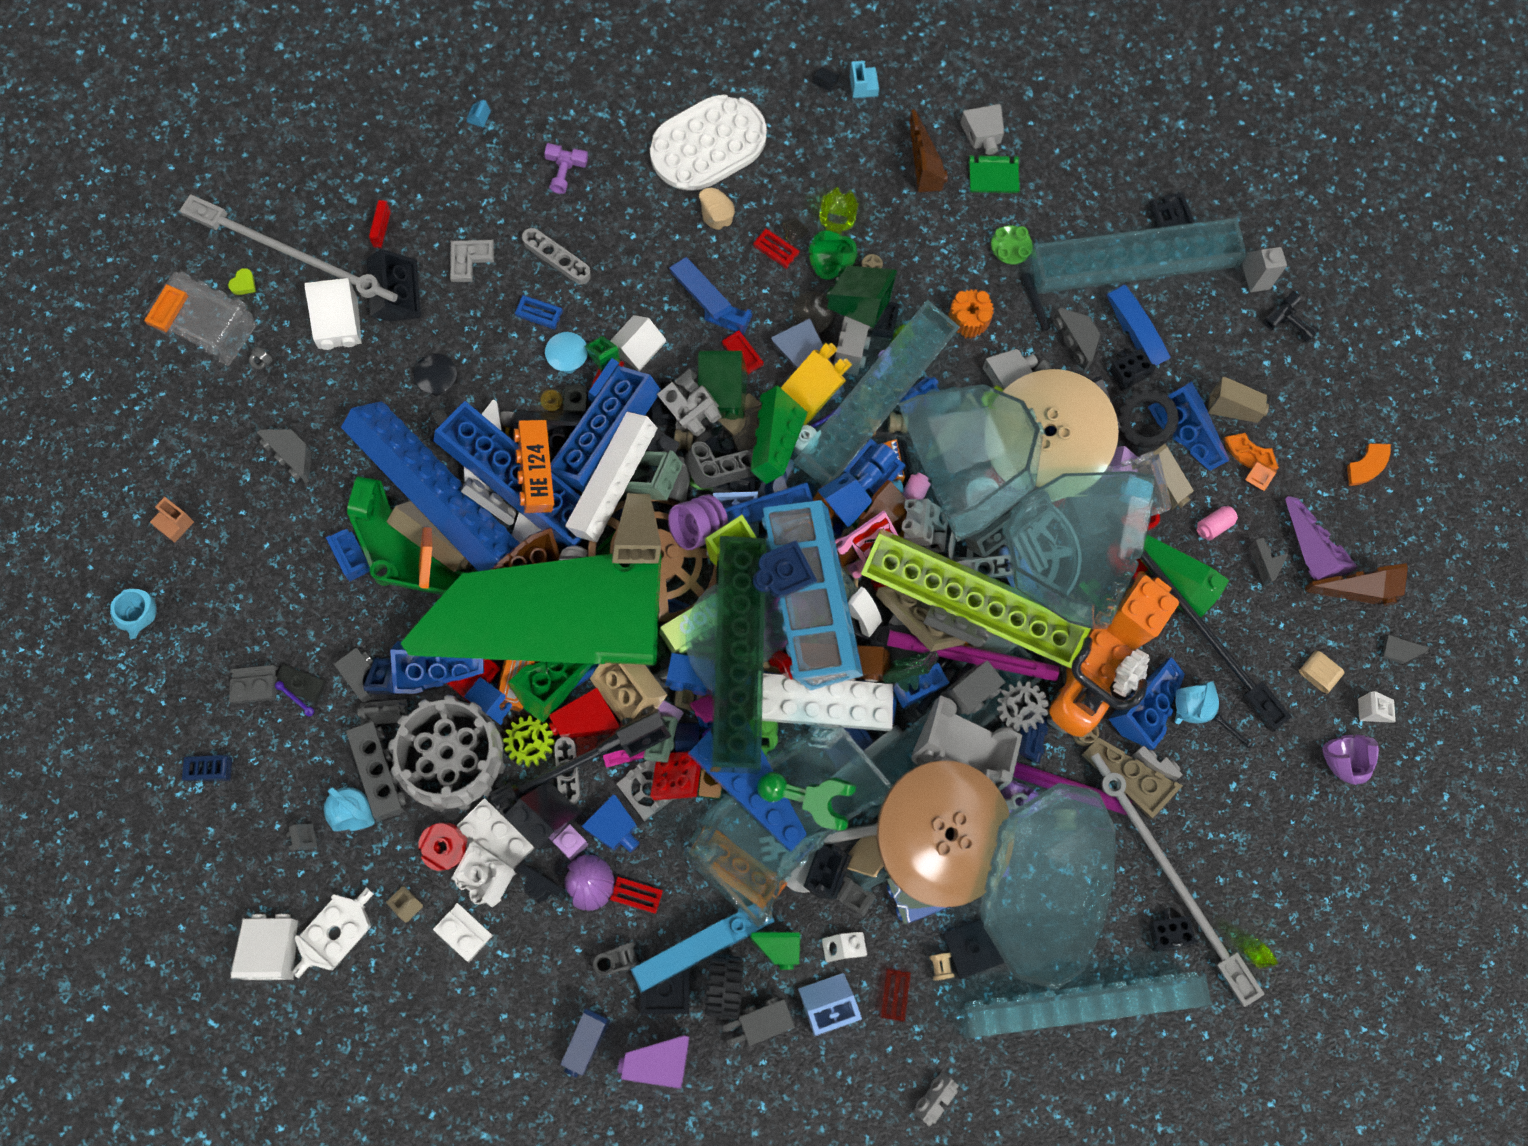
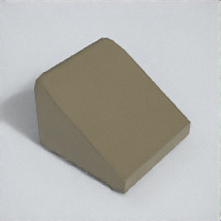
M404 885L386 902L404 922H408L423 907L422 903Z

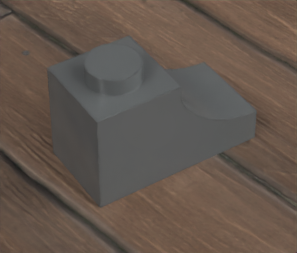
M355 648L334 665L363 703H368L372 700L369 692L364 691V684L373 660L366 651L361 653Z

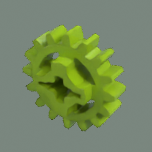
M531 716L524 722L523 718L520 717V724L517 725L512 722L513 730L506 729L505 732L509 735V738H504L503 742L509 744V746L504 749L506 753L512 752L509 755L511 760L517 758V765L520 766L524 761L526 767H530L531 762L538 766L540 758L546 761L545 754H552L553 751L549 748V745H554L555 742L549 738L554 734L552 731H546L549 728L547 723L541 725V721L538 719L533 722ZM529 727L528 730L520 732V730ZM540 731L544 735V743L538 739ZM532 737L534 743H533V744L529 743V744L526 746V744H525V742H524L525 739H526V740H530V738ZM514 740L520 744L519 752L515 750ZM538 751L537 754L529 756L530 753Z

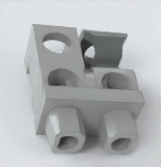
M689 369L675 380L676 384L680 387H685L690 392L688 399L673 382L657 395L684 428L699 436L705 431V427L700 422L707 417L711 423H714L722 416L717 408L719 407L717 402L703 385L699 387L694 381L697 377L696 373Z
M907 499L904 507L907 511V517L902 522V530L905 532L904 539L911 540V542L917 545L925 546L926 549L935 553L945 552L947 532L943 531L948 529L949 512L932 503L929 499ZM932 544H938L936 548H931Z

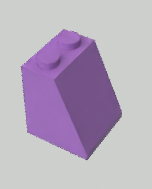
M682 1036L625 1053V1058H620L618 1073L622 1074L621 1079L682 1088L689 1037Z

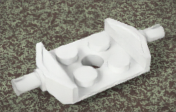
M367 887L354 900L333 895L330 903L303 933L295 937L298 949L303 957L302 961L291 971L297 978H300L306 969L313 965L333 970L370 929L371 925L364 910V904L374 893ZM338 926L341 929V935L338 939L331 940L329 931L332 927Z

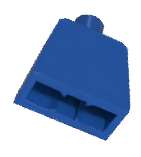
M847 472L820 488L818 492L839 519L849 528L872 502L866 490L875 481L867 472L858 480Z
M614 794L582 826L588 834L613 851L622 845L631 853L640 844L632 835L637 825Z

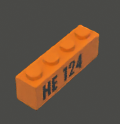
M546 420L519 421L517 429H514V442H518L519 450H516L515 456L516 463H520L521 471L517 472L518 484H522V492H519L520 506H524V513L552 512L554 497Z

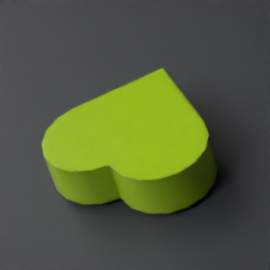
M240 269L237 271L236 277L229 281V289L235 295L256 292L254 276L249 269Z

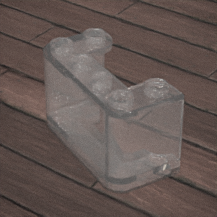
M182 271L179 273L173 272L166 284L186 292L188 298L167 333L171 334L173 332L203 347L207 353L219 355V362L230 366L256 327V323L252 318L253 315L246 309L247 305L239 299L235 298V300L228 298L221 290L217 289L214 291L210 289L206 283L200 280L197 282L192 280L189 275ZM166 284L163 286L157 297L154 299L150 307L145 312V317H147L148 313L152 309L153 305L155 304L156 300L158 299ZM155 328V330H157V331H159V332H161V333H163V334H166V332Z

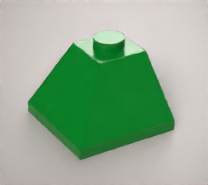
M751 933L750 941L774 966H779V970H794V966L799 965L800 933Z

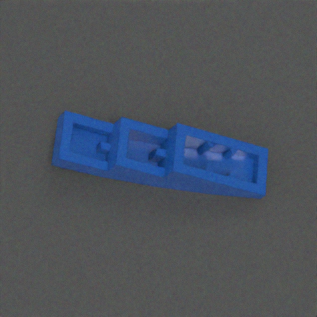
M1122 285L1106 294L1123 331H1128L1137 350L1142 349L1151 363L1156 366L1171 358L1151 320L1126 285Z

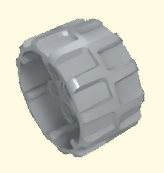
M446 695L445 700L428 702L424 699L418 703L419 708L408 716H401L397 722L400 727L396 737L389 741L388 750L393 758L391 772L409 796L415 801L429 806L434 811L442 812L444 809L459 808L462 811L470 809L471 802L477 800L482 795L485 797L490 796L492 784L498 774L502 775L504 773L503 748L505 744L503 738L490 717L474 702L468 704L459 701L454 695ZM454 717L471 719L477 728L474 730L462 728L458 731V728L453 723ZM439 720L434 726V733L432 735L426 732L419 734L426 726ZM444 727H452V731L448 736H441V730ZM465 736H473V741L469 745L462 744ZM481 736L489 740L487 761H480L473 752L478 748L480 744L479 737ZM426 740H431L432 746L428 750H422V743ZM411 747L416 748L423 756L417 761L414 773L409 771L408 766ZM452 749L454 751L450 759H443L442 756L445 750ZM468 758H474L475 763L473 767L464 768V762ZM428 763H433V770L430 773H423L424 766ZM449 772H454V780L446 783L444 781L445 775ZM481 772L468 786L455 791L462 782L461 775L472 776ZM424 778L431 781L438 778V781L443 786L442 794L421 790L422 782L420 780Z

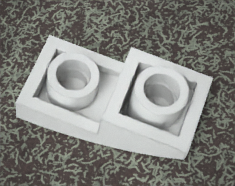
M860 587L856 594L850 597L848 605L851 617L859 620L862 634L870 637L880 625L882 619L869 593L865 588Z

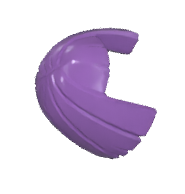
M1365 735L1337 737V739L1326 742L1322 749L1325 761L1333 773L1341 780L1353 785L1366 783L1371 778L1377 764L1379 752L1378 742L1369 736L1365 737Z
M582 855L568 864L566 869L569 872L565 876L564 885L569 895L573 897V906L583 911H593L604 906L609 901L608 898H611L615 887L613 885L615 883L610 866L596 855Z

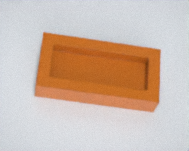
M166 284L144 321L147 325L167 333L187 300V293Z

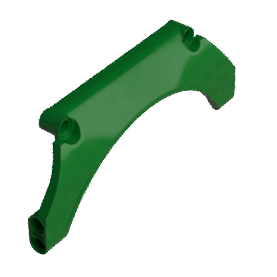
M357 476L348 502L347 514L367 559L371 576L382 586L394 585L443 595L465 572L459 570L454 572L431 556L429 588H420L419 560L421 548L386 522L392 513V509L382 482L372 478ZM615 531L596 548V556L610 554V544ZM620 563L624 568L631 565L630 563ZM387 569V573L384 576H377L380 570Z

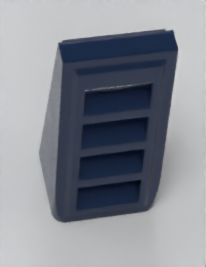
M228 755L184 757L182 781H230L232 757ZM190 763H195L194 775H189ZM200 763H203V771L199 775ZM208 763H212L211 774H207ZM217 763H220L219 774H216Z

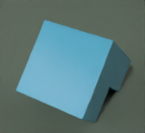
M864 61L852 62L850 82L853 98L878 96L879 86L876 67L865 68Z

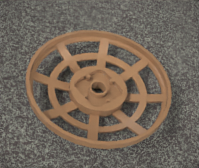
M667 499V501L651 500L652 502H660L673 507L680 504L672 499ZM626 500L617 504L613 514L624 507ZM654 512L655 519L660 518L668 521L669 514ZM610 517L607 525L616 529L610 544V554H613L614 541L620 521L613 517ZM658 529L661 542L660 553L662 555L658 624H665L708 599L716 586L719 573L716 571L717 566L714 564L713 576L705 591L696 580L701 571L702 558H709L706 555L708 550L701 549L700 547L686 550L675 542L671 532ZM589 541L587 557L596 556V542ZM684 557H696L692 576L681 568ZM675 575L685 583L680 588L667 592L666 581ZM689 589L699 597L694 604L686 609L675 613L668 612V600L681 596Z

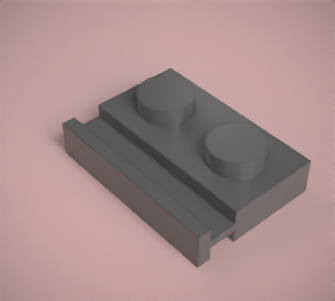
M268 665L231 669L232 679H230L229 702L237 704L276 700L277 689L275 688V683L277 682L276 670L278 667Z

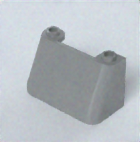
M938 697L932 706L911 757L913 763L918 766L934 761L964 763L981 771L1001 791L1012 782L1022 735L1009 727H1002L995 732H991L956 715L957 705L950 698Z

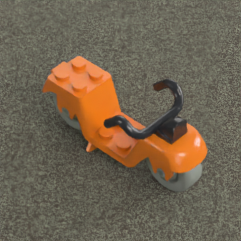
M1139 572L1133 586L1125 591L1117 606L1102 616L1096 624L1091 623V631L1084 638L1080 652L1072 661V667H1067L1066 669L1067 680L1065 686L1059 690L1051 702L1047 715V722L1063 734L1069 733L1073 736L1084 737L1099 724L1110 706L1115 709L1127 710L1140 704L1146 695L1147 680L1140 679L1135 695L1125 701L1114 698L1109 687L1115 680V671L1118 665L1124 661L1126 656H1130L1132 651L1157 637L1179 605L1178 599L1170 593L1172 589L1158 577L1152 579L1144 572Z

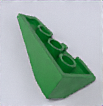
M1146 535L1141 542V546L1196 613L1202 617L1219 599L1229 580L1208 565L1149 535Z

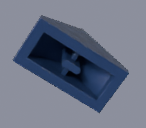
M677 723L675 753L691 751L699 742V723Z

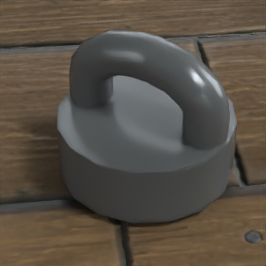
M258 346L253 348L252 354L249 357L250 365L258 370L263 369L266 365L269 366L273 361V358ZM256 357L262 361L260 364L255 363L254 359Z

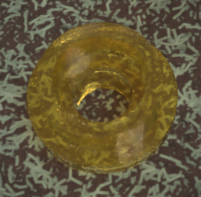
M547 390L541 396V405L548 411H555L562 405V396L555 390ZM550 399L556 400L555 403L552 404L548 403V401Z

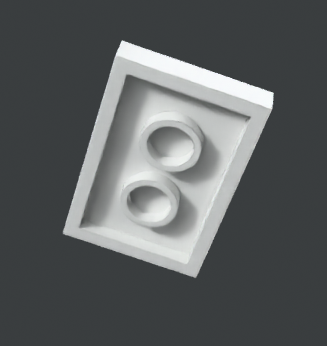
M485 798L456 826L467 837L468 843L466 848L474 841L512 869L534 849V846Z

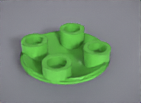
M1009 225L996 230L991 241V247L994 255L1000 261L1007 264H1019L1030 256L1032 240L1025 227Z

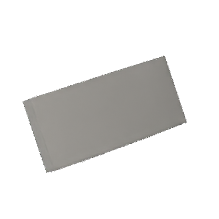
M1145 746L1132 755L1135 759L1144 763L1145 766L1162 773L1171 781H1175L1183 775L1179 771V766L1173 760H1169L1166 757L1159 762L1154 751Z

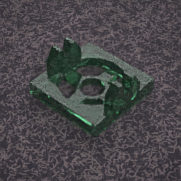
M928 651L894 660L883 675L885 684L897 681L899 687L908 692V683H910L913 689L917 690L920 681L919 676L928 674L938 660L937 651Z

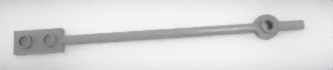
M190 194L179 210L183 216L216 231L220 225H223L338 278H349L350 283L356 285L357 290L363 297L371 298L378 295L392 302L397 300V294L380 287L379 282L373 275L366 274L359 278L225 218L228 213L223 208Z
M1099 753L1090 757L1103 776L1101 782L1102 790L1108 796H1116L1221 958V961L1215 965L1241 1005L1246 1007L1265 995L1238 952H1234L1231 955L1228 953L1124 793L1126 789L1124 777L1118 773H1111ZM1110 781L1117 783L1116 789L1109 787Z

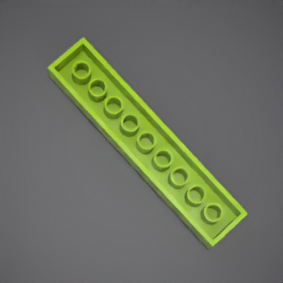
M884 529L880 530L861 572V575L930 606L940 607L953 615L964 617L968 621L985 628L988 632L1069 668L1072 667V661L1080 652L1083 640L1091 629V622Z

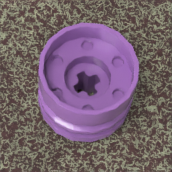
M710 494L677 504L670 510L668 515L671 535L675 542L686 550H693L705 545L706 537L728 524L727 514L722 503Z

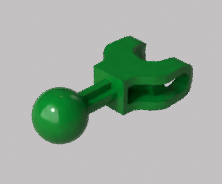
M767 772L758 780L757 791L760 797L767 802H777L783 797L803 802L802 809L809 811L819 826L842 831L847 829L848 819L833 810L831 800L835 795H852L856 791V784L832 777L821 784L810 783L807 788L787 784L785 778L777 772Z

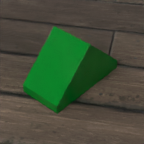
M603 336L584 346L601 372L611 358L620 363L618 347Z

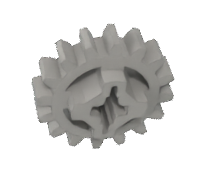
M1018 681L1015 688L1010 684V691L1002 690L1004 698H998L997 700L1002 705L997 707V711L1003 713L1000 719L1002 722L1006 721V726L1009 728L1014 725L1016 732L1020 730V727H1023L1026 733L1029 726L1036 730L1037 726L1035 723L1043 724L1044 720L1041 716L1048 715V711L1044 709V707L1049 706L1048 701L1043 700L1046 697L1045 693H1039L1040 689L1037 685L1031 688L1030 682L1022 686L1021 682ZM1031 695L1037 699L1038 705L1031 702ZM1024 703H1026L1027 707H1023L1022 710H1020L1019 707H1022ZM1008 709L1014 711V718L1009 715Z

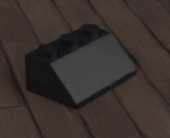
M379 249L366 259L367 274L373 275L379 282L380 287L397 294L398 297L395 302L378 295L369 298L370 316L385 321L420 318L421 307L417 260L388 250Z
M517 411L513 419V431L517 429L519 421L546 420L550 462H552L582 419V413Z

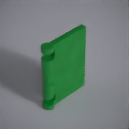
M970 155V192L1019 193V157L1014 156L1013 164H1009V156H978V163H974V155Z

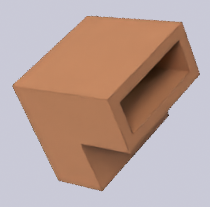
M166 497L155 506L159 513L150 521L155 528L174 543L194 523L184 511Z

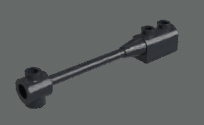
M647 707L641 711V717L635 720L632 718L623 719L620 722L621 727L617 728L614 733L599 743L597 747L519 786L506 780L499 781L495 785L496 790L490 792L495 808L505 816L515 803L522 798L524 793L600 755L625 750L627 755L632 757L672 737L660 710Z

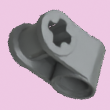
M634 942L597 955L593 962L596 974L607 977L619 972L629 971L640 965L641 963L637 962L633 949L635 946ZM625 952H627L629 963L627 962ZM605 958L611 962V967L608 971L602 972L597 968V964L601 959Z

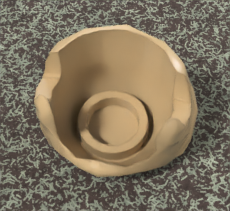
M703 189L699 194L703 221L716 230H720L724 226H730L735 213L732 201L718 189Z

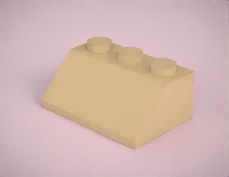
M599 664L590 677V680L598 688L602 697L620 722L625 718L635 720L641 717V711L647 707H652L654 710L659 708L667 696L646 665Z

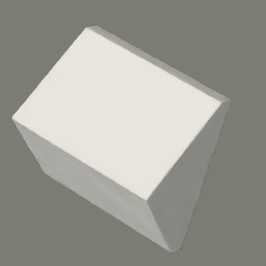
M633 315L610 341L618 347L619 357L640 371L664 345L666 339L649 318Z

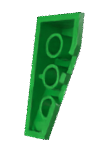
M540 661L534 665L529 664L523 667L508 684L524 709L541 722H544L560 706L593 664Z

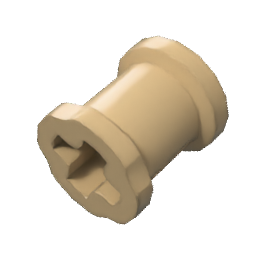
M950 953L929 956V959L933 962L935 973L933 981L955 977L954 973H951Z

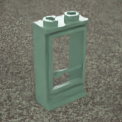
M645 451L638 465L658 466L652 482H629L621 498H626L627 494H650L651 500L667 501L683 463L673 451Z

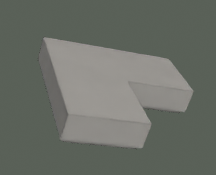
M493 240L451 241V282H473V263L494 262Z

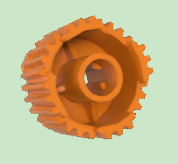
M967 289L965 292L960 291L957 293L948 314L949 325L954 327L953 330H957V333L960 332L964 338L969 337V339L971 337L976 338L981 332L984 333L989 327L994 313L993 303L989 299V294L985 291L977 292L976 289L975 291L972 289L968 291Z

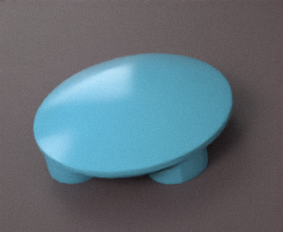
M562 332L556 334L548 341L545 348V356L553 368L570 374L581 367L586 361L588 352L584 346L587 344L582 337L575 333Z

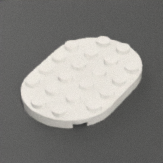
M717 95L707 98L667 120L657 129L650 147L653 168L662 180L673 187L683 190H700L710 187L749 165L760 155L766 142L765 120L760 111L743 98H730L728 95Z

